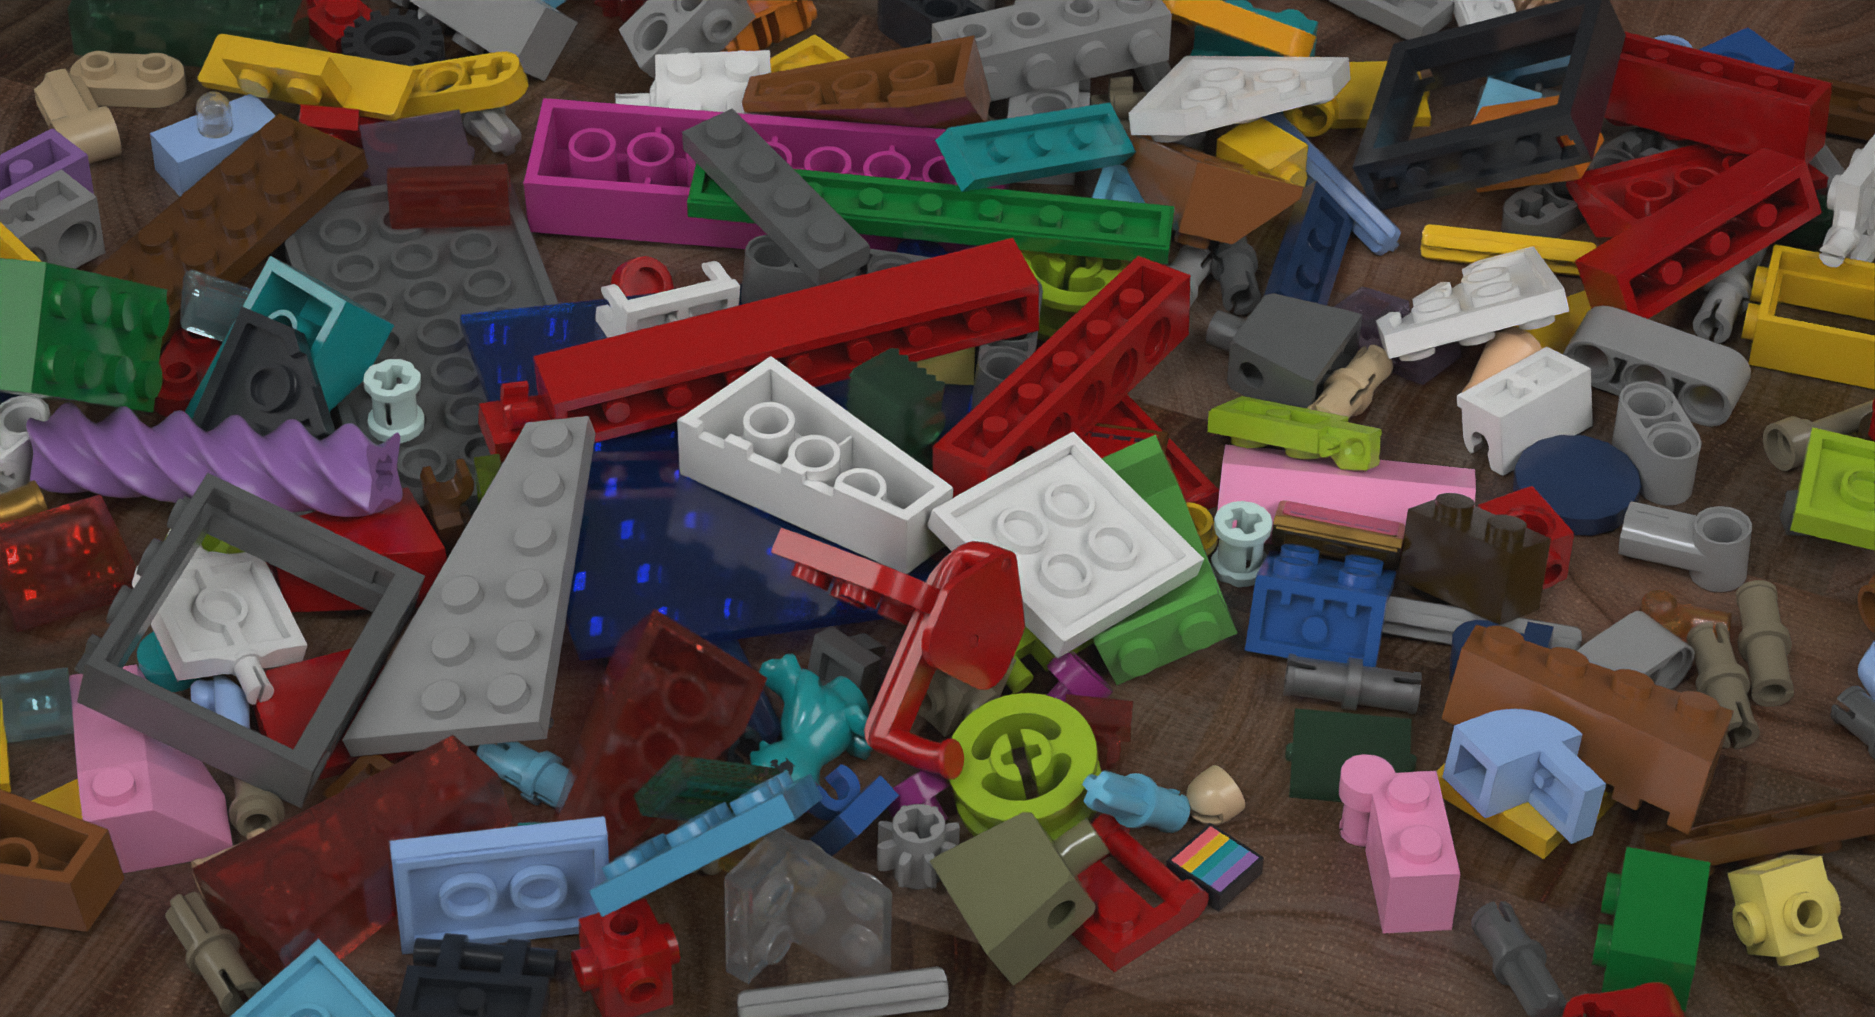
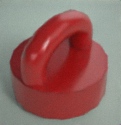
M648 256L636 257L625 261L617 267L611 280V285H617L628 300L674 289L672 276L666 266L659 260Z

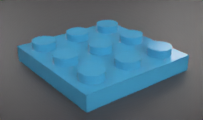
M788 770L756 785L750 791L730 802L733 813H731L726 802H723L689 819L688 822L677 827L676 830L667 835L661 833L626 851L627 853L601 867L607 879L589 892L603 917L796 820L823 799L811 774L793 782Z

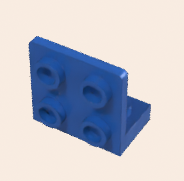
M1283 544L1281 552L1269 551L1256 574L1245 651L1288 658L1290 653L1296 654L1299 657L1347 663L1348 658L1351 657L1363 659V666L1377 668L1386 607L1395 585L1396 572L1383 569L1384 562L1373 557L1347 555L1344 562L1319 558V550L1298 544Z

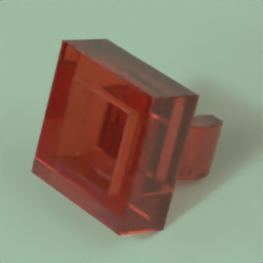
M1066 694L1065 703L1075 708L1085 718L1092 729L1095 741L1102 742L1107 747V769H1116L1121 759L1120 741L1131 742L1134 701Z

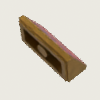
M1282 500L1279 502L1273 522L1272 543L1277 547H1281L1283 544L1309 546L1319 550V555L1344 560L1347 555L1369 556L1383 561V567L1394 569V567H1398L1405 525L1400 522Z

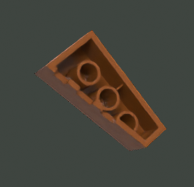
M1476 624L1461 649L1441 719L1457 725L1486 713L1503 709H1526L1559 718L1583 734L1577 757L1590 767L1605 783L1614 787L1611 799L1634 810L1641 807L1643 800L1670 812L1666 825L1689 835L1711 784L1734 711L1721 707L1714 698L1697 691H1683L1680 693L1654 684L1649 676L1631 669H1618L1614 671L1590 663L1585 655L1576 650L1565 647L1549 649L1525 641L1523 636L1513 629L1503 626L1483 627Z
M0 789V920L88 932L125 879L109 830Z

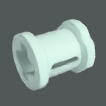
M387 359L379 364L370 366L364 374V389L370 394L373 407L368 414V429L371 435L379 441L385 442L398 432L400 434V443L407 442L419 436L424 429V413L421 407L417 405L416 394L421 387V374L414 368L411 362L401 359ZM398 377L402 380L401 384H397ZM387 419L392 420V425L387 423Z
M1237 501L1223 505L1217 511L1214 519V529L1219 537V546L1211 557V567L1219 581L1229 583L1235 587L1255 585L1256 574L1267 557V554L1263 551L1264 542L1270 537L1273 524L1271 515L1264 507L1252 502ZM1234 520H1237L1236 528H1232ZM1246 560H1251L1249 568H1246Z

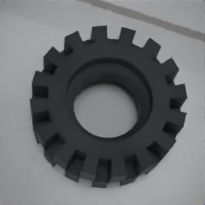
M389 8L390 15L382 16L379 10L370 12L369 21L360 16L354 20L355 27L348 25L344 30V37H341L343 55L407 66L446 60L442 28L438 23L433 25V18L428 15L418 19V11L409 9L405 16L399 14V8Z

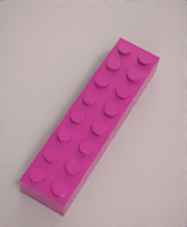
M543 98L524 179L527 220L531 232L746 249L749 241L755 237L767 235L754 223L688 217L687 200L696 162L683 150L682 131L723 112ZM738 113L793 169L958 185L935 141L946 129ZM1004 184L987 188L1009 190L1010 184ZM859 234L870 245V249L932 258L977 247L976 245Z

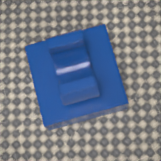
M840 764L825 777L828 784L835 789L838 800L831 798L820 785L817 786L823 799L808 811L816 818L827 820V822L810 840L828 859L855 839L899 796L881 775L860 791V783L855 773L847 766Z

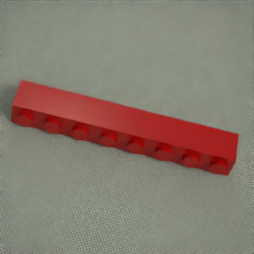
M1009 238L536 355L533 358L538 395L542 396L551 420L589 416L596 433L594 441L596 443L675 423L679 418L770 356L813 387H818L1039 331V283L1015 240Z

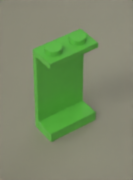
M1156 435L1101 459L1204 558V561L1196 577L1093 637L1095 645L1116 685L1145 675L1156 668L1198 650L1205 649L1238 633L1177 478Z

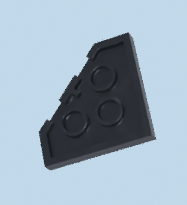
M242 306L192 418L194 423L205 432H208L229 416L239 415L246 420L255 432L265 436L286 420L296 419L319 441L331 435L335 428L305 334ZM310 510V511L293 512V513L296 514V515H298V516H301V515L308 514V513H312V512H316V511H315V510Z

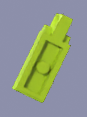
M1245 396L1214 407L1208 412L1207 432L1231 437V444L1238 447L1261 448L1268 444L1284 447L1287 456L1297 459H1317L1331 456L1340 470L1367 471L1378 466L1380 463L1381 429L1349 423V417Z

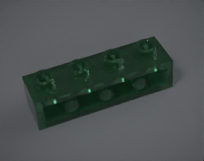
M72 0L67 9L74 55L82 56L93 51L144 55L162 53L177 59L183 66L203 67L219 34L306 48L310 38L306 0Z

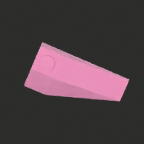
M137 664L122 668L146 679ZM83 674L70 675L76 765L82 818L84 821L109 830L123 873L191 862L232 847L225 795L203 762L78 703L77 699Z

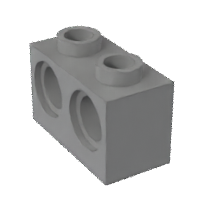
M648 0L619 29V32L640 69L656 79V54L721 52L756 16L746 0Z
M62 169L0 201V222L42 262L77 269L79 266L105 253L97 197Z

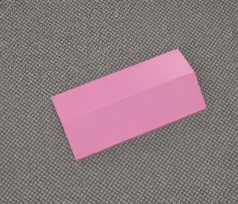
M1225 444L1217 511L1228 503L1247 501L1264 507L1271 515L1272 522H1274L1279 502L1287 500L1400 522L1406 525L1409 508L1432 501L1439 494H1461L1475 502V469L1380 460L1378 466L1367 471L1340 470L1331 456L1317 459H1297L1287 456L1285 450L1244 448ZM1237 520L1233 521L1232 528H1236ZM1272 524V531H1271L1270 537L1264 542V544H1273V543H1272L1273 524Z

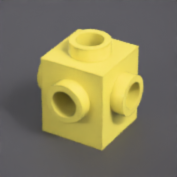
M1785 855L1727 873L1736 905L1732 912L1733 925L1739 939L1746 945L1749 955L1776 957L1779 966L1794 965L1819 957L1817 946L1842 939L1838 922L1841 912L1840 900L1834 886L1827 879L1822 856Z

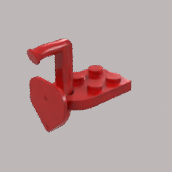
M781 528L771 553L795 564L790 576L824 591H827L830 583H832L833 587L829 596L864 611L867 607L876 610L879 603L881 605L877 614L907 627L866 721L864 733L868 745L880 754L917 769L941 774L945 779L953 780L957 778L964 766V752L961 744L956 739L947 738L942 743L934 742L913 734L910 730L936 669L979 690H987L994 687L1006 674L1025 629L1016 554L1013 551L991 543L970 541L959 545L949 553L930 573L927 581L924 582L885 565Z

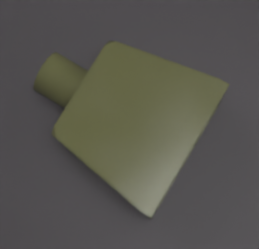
M1022 812L937 855L929 862L987 956L1014 986L1093 915L1096 905L1077 875L1109 854L1110 850L1087 818L1053 840L1032 812Z

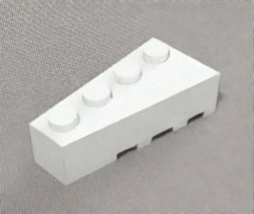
M772 356L677 420L680 474L905 574L911 572L946 546L927 527L932 509L953 498V487Z

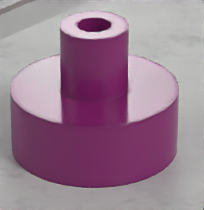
M1072 650L1059 658L1055 656L1047 665L1048 669L1059 680L1047 696L1057 698L1070 706H1073L1080 700L1090 709L1096 711L1114 692L1109 684Z
M920 770L893 787L899 796L886 809L892 819H894L896 813L901 810V806L924 804L938 807V811L943 815L944 820H947L948 816L935 795L950 786V781L941 774Z

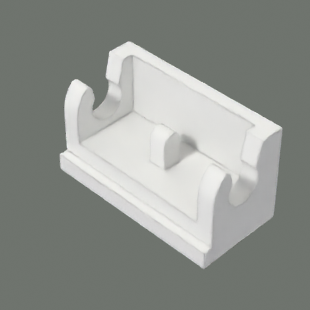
M711 261L702 263V269L711 281L628 300L617 285L601 287V292L604 298L608 300L610 306L607 304L596 307V322L607 338L738 306L740 285L735 279L731 280L719 262Z
M1545 347L1457 395V406L1462 408L1463 438L1468 451L1474 453L1482 448V434L1489 445V452L1487 454L1491 470L1504 476L1515 470L1522 452L1537 441L1558 435H1577L1592 427L1591 368L1549 347Z

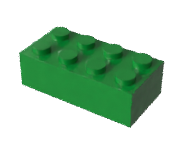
M0 258V392L118 409L121 406H127L133 411L153 413L155 398L161 390L163 380L159 360L162 336L166 333L170 320L169 306L166 302L168 289L47 262Z

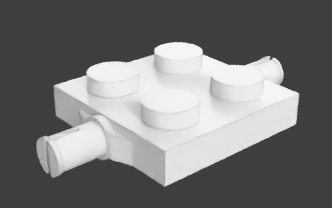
M770 50L656 54V79L650 88V93H616V104L725 112L733 108L737 113L753 114L744 112L742 99L749 77L771 73Z
M1875 134L1863 149L1858 148L1855 150L1849 167L1842 175L1836 174L1830 184L1827 208L1834 210L1833 226L1828 230L1823 246L1820 248L1822 253L1819 254V258L1826 266L1838 267L1844 262L1845 258L1872 262L1875 258Z
M202 544L198 547L151 622V626L177 681L232 674L237 677L246 695V700L252 705H256L257 698L261 703L269 700L274 694V688L263 669L303 661L308 646L266 561L247 552L235 554L208 552L203 548ZM138 566L132 581L133 588L141 578L140 575H137Z

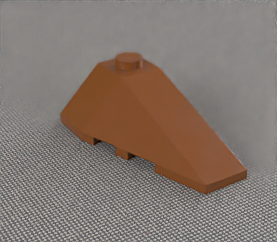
M975 35L752 76L749 77L742 105L745 113L947 130L949 127L986 122L991 96Z

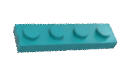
M1110 102L949 127L935 140L961 192L1120 165L1136 153Z

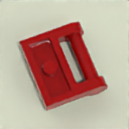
M1103 813L1093 821L1092 825L1110 850V853L1077 875L1096 907L1093 915L1076 929L1072 935L1110 970L1116 972L1195 921L1205 910L1209 895L1193 880L1187 879L1182 881L1129 835L1130 828L1118 823L1114 816ZM1112 855L1164 902L1153 908L1101 861Z

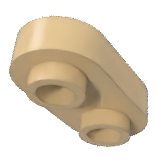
M93 51L77 60L70 69V74L82 77L97 106L166 107L181 100L187 90L182 63L162 53L144 55Z

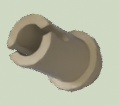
M233 776L235 799L229 808L230 822L235 829L246 838L248 832L258 828H263L266 832L277 829L282 824L285 816L284 804L281 799L270 791H264Z

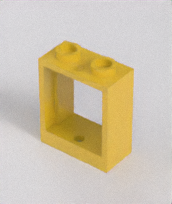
M1774 244L1769 268L1757 265L1750 301L1759 302L1761 305L1748 303L1741 338L1753 340L1748 364L1875 389V335L1775 316L1777 303L1781 302L1875 321V263L1845 258L1840 266L1829 267L1821 261L1819 252Z

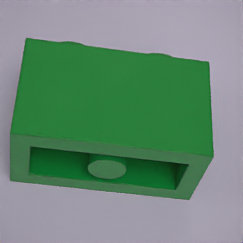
M1626 847L1622 873L1607 872L1600 913L1613 915L1614 918L1612 925L1599 923L1593 952L1592 965L1605 967L1601 993L1630 989L1651 982H1661L1670 986L1683 1012H1686L1696 966L1711 862Z

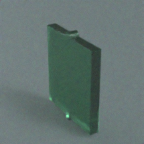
M1295 708L1293 742L1287 744L1285 750V759L1291 762L1289 798L1342 802L1339 796L1341 767L1346 760L1357 755L1368 754L1381 757L1392 765L1395 773L1414 772L1417 757L1410 754L1412 719Z

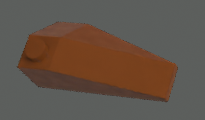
M1125 129L1136 153L1126 160L1123 165L1127 167L1128 173L1145 203L1175 206L1173 230L1176 231L1174 241L1201 249H1208L1210 240L1234 244L1302 197L1304 187L1281 177L1258 171L1257 175L1250 174L1251 171L1243 168L1244 165L1207 155L1204 151L1177 142H1156L1152 140V135H1131V130Z

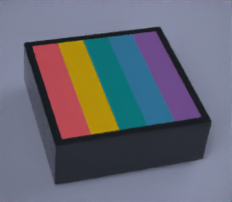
M1209 823L1166 860V867L1182 881L1191 879L1209 895L1207 905L1219 912L1262 874L1264 857Z

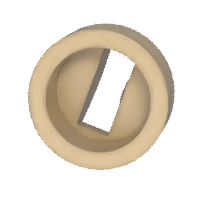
M1217 765L1210 766L1196 776L1188 786L1186 797L1190 805V814L1194 820L1203 825H1208L1209 823L1220 825L1228 822L1245 809V800L1239 787L1231 776Z

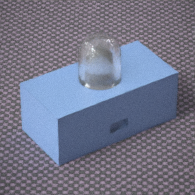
M207 92L198 99L195 116L150 133L155 170L181 196L259 131L266 123L272 120L275 115L258 97L251 94L229 102L227 97L219 92Z

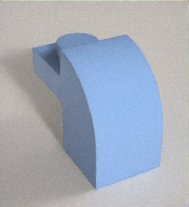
M1526 709L1497 710L1455 725L1442 776L1484 818L1528 802L1571 844L1593 835L1606 783L1577 757L1583 735L1579 730L1554 716Z

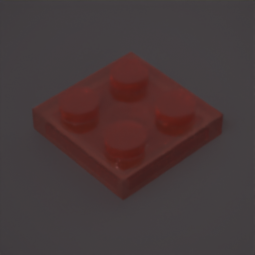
M101 494L0 524V597L16 632L110 605L124 585L134 589L132 581L136 570L135 563Z

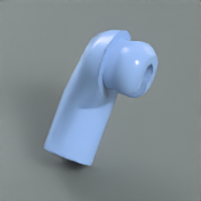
M215 675L213 680L200 679L192 683V702L250 729L249 703L241 687L224 675Z

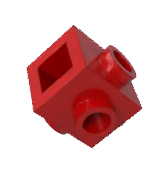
M646 898L631 902L603 917L598 912L578 919L580 949L571 952L572 966L581 990L583 992L590 991L602 1017H635L673 1005L672 965L680 962L678 943L674 931L668 922L658 924Z

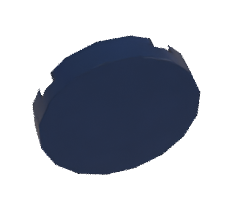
M1558 435L1537 441L1522 452L1515 466L1513 477L1514 492L1533 486L1575 533L1574 535L1593 536L1615 530L1624 523L1625 514L1630 502L1638 503L1641 488L1639 471L1627 454L1608 442L1583 435Z

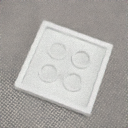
M1074 431L932 509L927 527L951 551L964 543L980 541L1005 548L1016 554L1025 626L1057 658L1196 577L1204 561V558Z

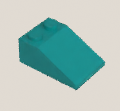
M272 256L269 257L243 305L247 309L305 334L329 412L364 381L365 372L374 364L395 326L322 281ZM233 325L185 410V413L191 419L194 416Z

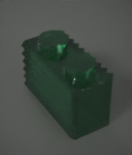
M889 348L852 370L849 374L852 380L847 385L851 389L846 395L850 399L845 406L848 407L847 411L933 472V446L937 443V438L943 431L946 423V416L941 412L945 382L936 381V375L927 374L926 368H917V362L908 361V355H899V349Z

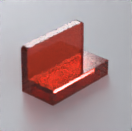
M508 164L387 167V192L391 229L511 225V176L508 173Z

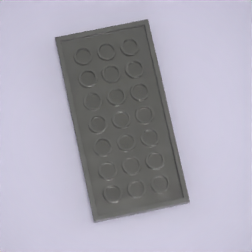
M504 162L341 192L281 244L288 265L322 281L395 325L374 364H379L387 359H401L411 362L414 368L420 372L421 387L416 394L417 405L421 407L424 413V429L414 439L400 443L397 471L402 489L409 488L423 513V486L420 481L422 468L431 466L436 481L446 482L456 474L455 461L463 458L468 465L475 486L470 498L462 503L461 506L467 505L470 515L474 514L503 464H494L478 424L479 403L501 400V385L519 381L528 382V397L537 396L538 390L533 356L575 346ZM398 377L397 384H401L402 380ZM363 381L334 407L339 425L341 427L344 424L352 423L359 427L365 436L376 445L384 443L373 437L368 429V414L373 407L372 398L365 391ZM387 419V423L392 425V420ZM612 439L594 443L586 492L623 484L622 464Z

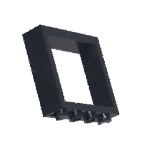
M1561 0L1394 43L1352 167L1369 200L1383 211L1593 161L1626 37L1610 0ZM1571 55L1556 105L1409 140L1424 92ZM1430 69L1432 77L1419 78L1417 72ZM1568 135L1569 140H1573L1575 144L1565 146L1560 136Z

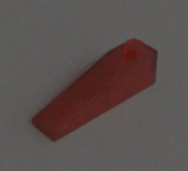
M653 609L620 637L593 697L551 822L605 816L609 863H611L615 858L623 855L676 800L673 799L674 797H679L678 795L665 796L661 793L662 790L667 794H682L684 790L665 788L666 783L679 770L693 759L714 761L744 733L768 678L663 613ZM678 762L677 764H675L674 766H672L671 768H669V769H667V770L665 771V772H667V771L670 772L668 775H666V776H664V777H660V776H659V774H660L663 770H665V769L668 768L669 766L673 765L674 763ZM697 766V767H695V769L698 770V769H700L702 766ZM689 772L684 773L683 776L689 775ZM694 774L692 777H698L699 774ZM660 778L664 780L662 783L657 784L661 789L653 788L655 785H651L652 780L655 781ZM683 780L680 784H685L687 781ZM648 787L649 789H654V793L651 796L648 794V790L644 793H640L643 789Z

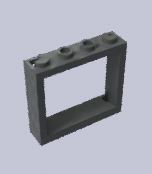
M207 473L192 498L184 496L183 499L178 498L167 522V527L171 531L164 542L154 538L146 548L137 569V575H140L141 578L134 589L124 585L119 590L107 614L106 622L111 625L104 636L100 638L92 634L87 640L85 652L75 667V671L83 674L77 702L264 791H270L280 799L302 808L410 620L425 576ZM207 534L373 612L294 750L122 669Z

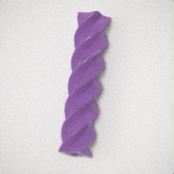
M65 402L45 422L29 418L26 423L33 448L30 481L35 480L40 489L49 492L71 494L90 491L107 497L133 498L146 496L158 501L176 503L178 498L183 499L184 496L192 498L206 474L210 473L292 513L315 510L331 516L348 518L367 516L383 511L400 502L403 496L397 471L400 434L396 432L384 443L376 445L365 436L359 427L352 423L342 425L326 439L319 441L296 419H288L270 434L261 436L251 428L244 418L239 415H231L213 430L205 432L194 423L188 414L179 410L174 411L157 426L150 428L142 423L130 408L121 406L103 421L95 424L87 419L72 402Z

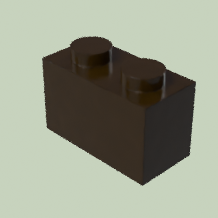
M1439 494L1432 501L1408 509L1397 580L1498 625L1539 610L1551 538L1526 528L1527 524L1517 517L1495 515L1474 506V500L1461 494Z

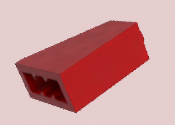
M408 487L402 489L403 496L400 502L372 515L348 518L331 516L316 511L300 516L424 575L425 579L415 608L420 607L447 560L444 545ZM266 562L291 612L367 610Z

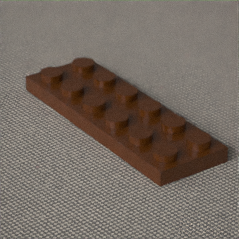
M279 113L91 272L168 289L166 302L169 306L170 320L168 329L162 336V348L171 340L179 328L186 325L189 287L199 288L220 296L226 293L369 169L365 152L358 147Z

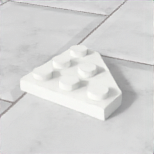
M1185 56L1129 112L1131 135H1152V140L1156 142H1174L1195 133L1231 124L1253 122L1262 116L1305 105L1327 103L1350 80L1349 57Z
M1532 246L1475 261L1462 269V283L1451 288L1450 282H1440L1412 299L1414 307L1411 309L1410 314L1401 318L1400 312H1390L1376 320L1381 344L1389 359L1399 357L1401 361H1416L1433 355L1436 352V346L1459 341V344L1463 346L1481 344L1493 339L1495 331L1516 325L1522 330L1545 327L1555 321L1554 315L1569 312L1564 287L1535 247Z

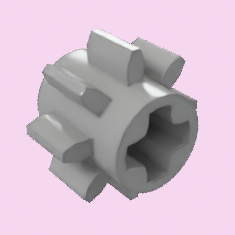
M924 804L901 806V810L894 816L893 823L880 821L878 824V870L888 871L892 869L893 876L898 882V887L936 888V884L941 879L929 861L937 855L959 845V824H945L943 815L938 811V807L935 806L931 807Z

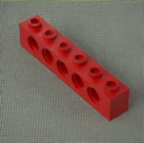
M1137 256L933 446V473L953 487V498L1073 431L1080 438L1084 437L1189 335L1191 275Z

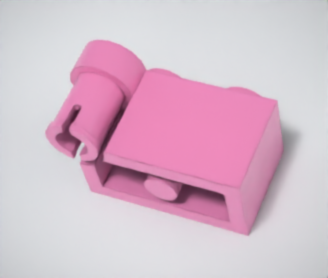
M1368 754L1353 756L1346 760L1341 767L1339 796L1344 803L1342 819L1339 824V829H1342L1340 834L1350 844L1366 846L1365 851L1382 932L1402 933L1452 930L1460 870L1437 771L1395 773L1392 765L1385 759Z

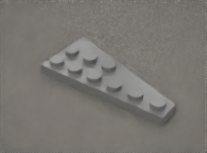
M589 416L528 422L525 424L345 734L343 742L351 757L547 739L596 435Z

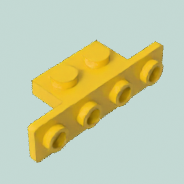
M219 34L216 37L198 76V80L205 88L244 95L251 94L256 97L300 105L359 109V115L389 121L399 119L417 78L414 69L407 65L227 34Z

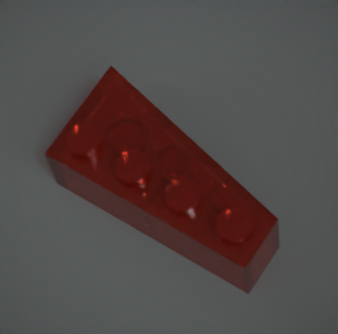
M451 735L192 868V871L208 906L217 920L227 929L234 932L239 941L277 976L318 939L340 961L343 960L398 915L390 841L504 828L513 819L498 774L457 737Z

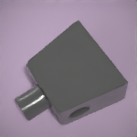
M1272 293L1262 298L1247 319L1218 310L1209 324L1206 343L1229 352L1227 383L1232 390L1250 398L1307 408L1323 393L1324 383L1335 370L1346 368L1358 353L1362 314Z

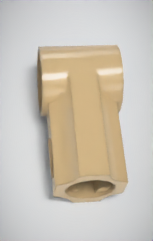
M65 68L46 73L43 82L34 88L36 105L49 130L55 129L88 155L89 164L121 156L120 137L111 111L107 106H97L82 77L68 73Z

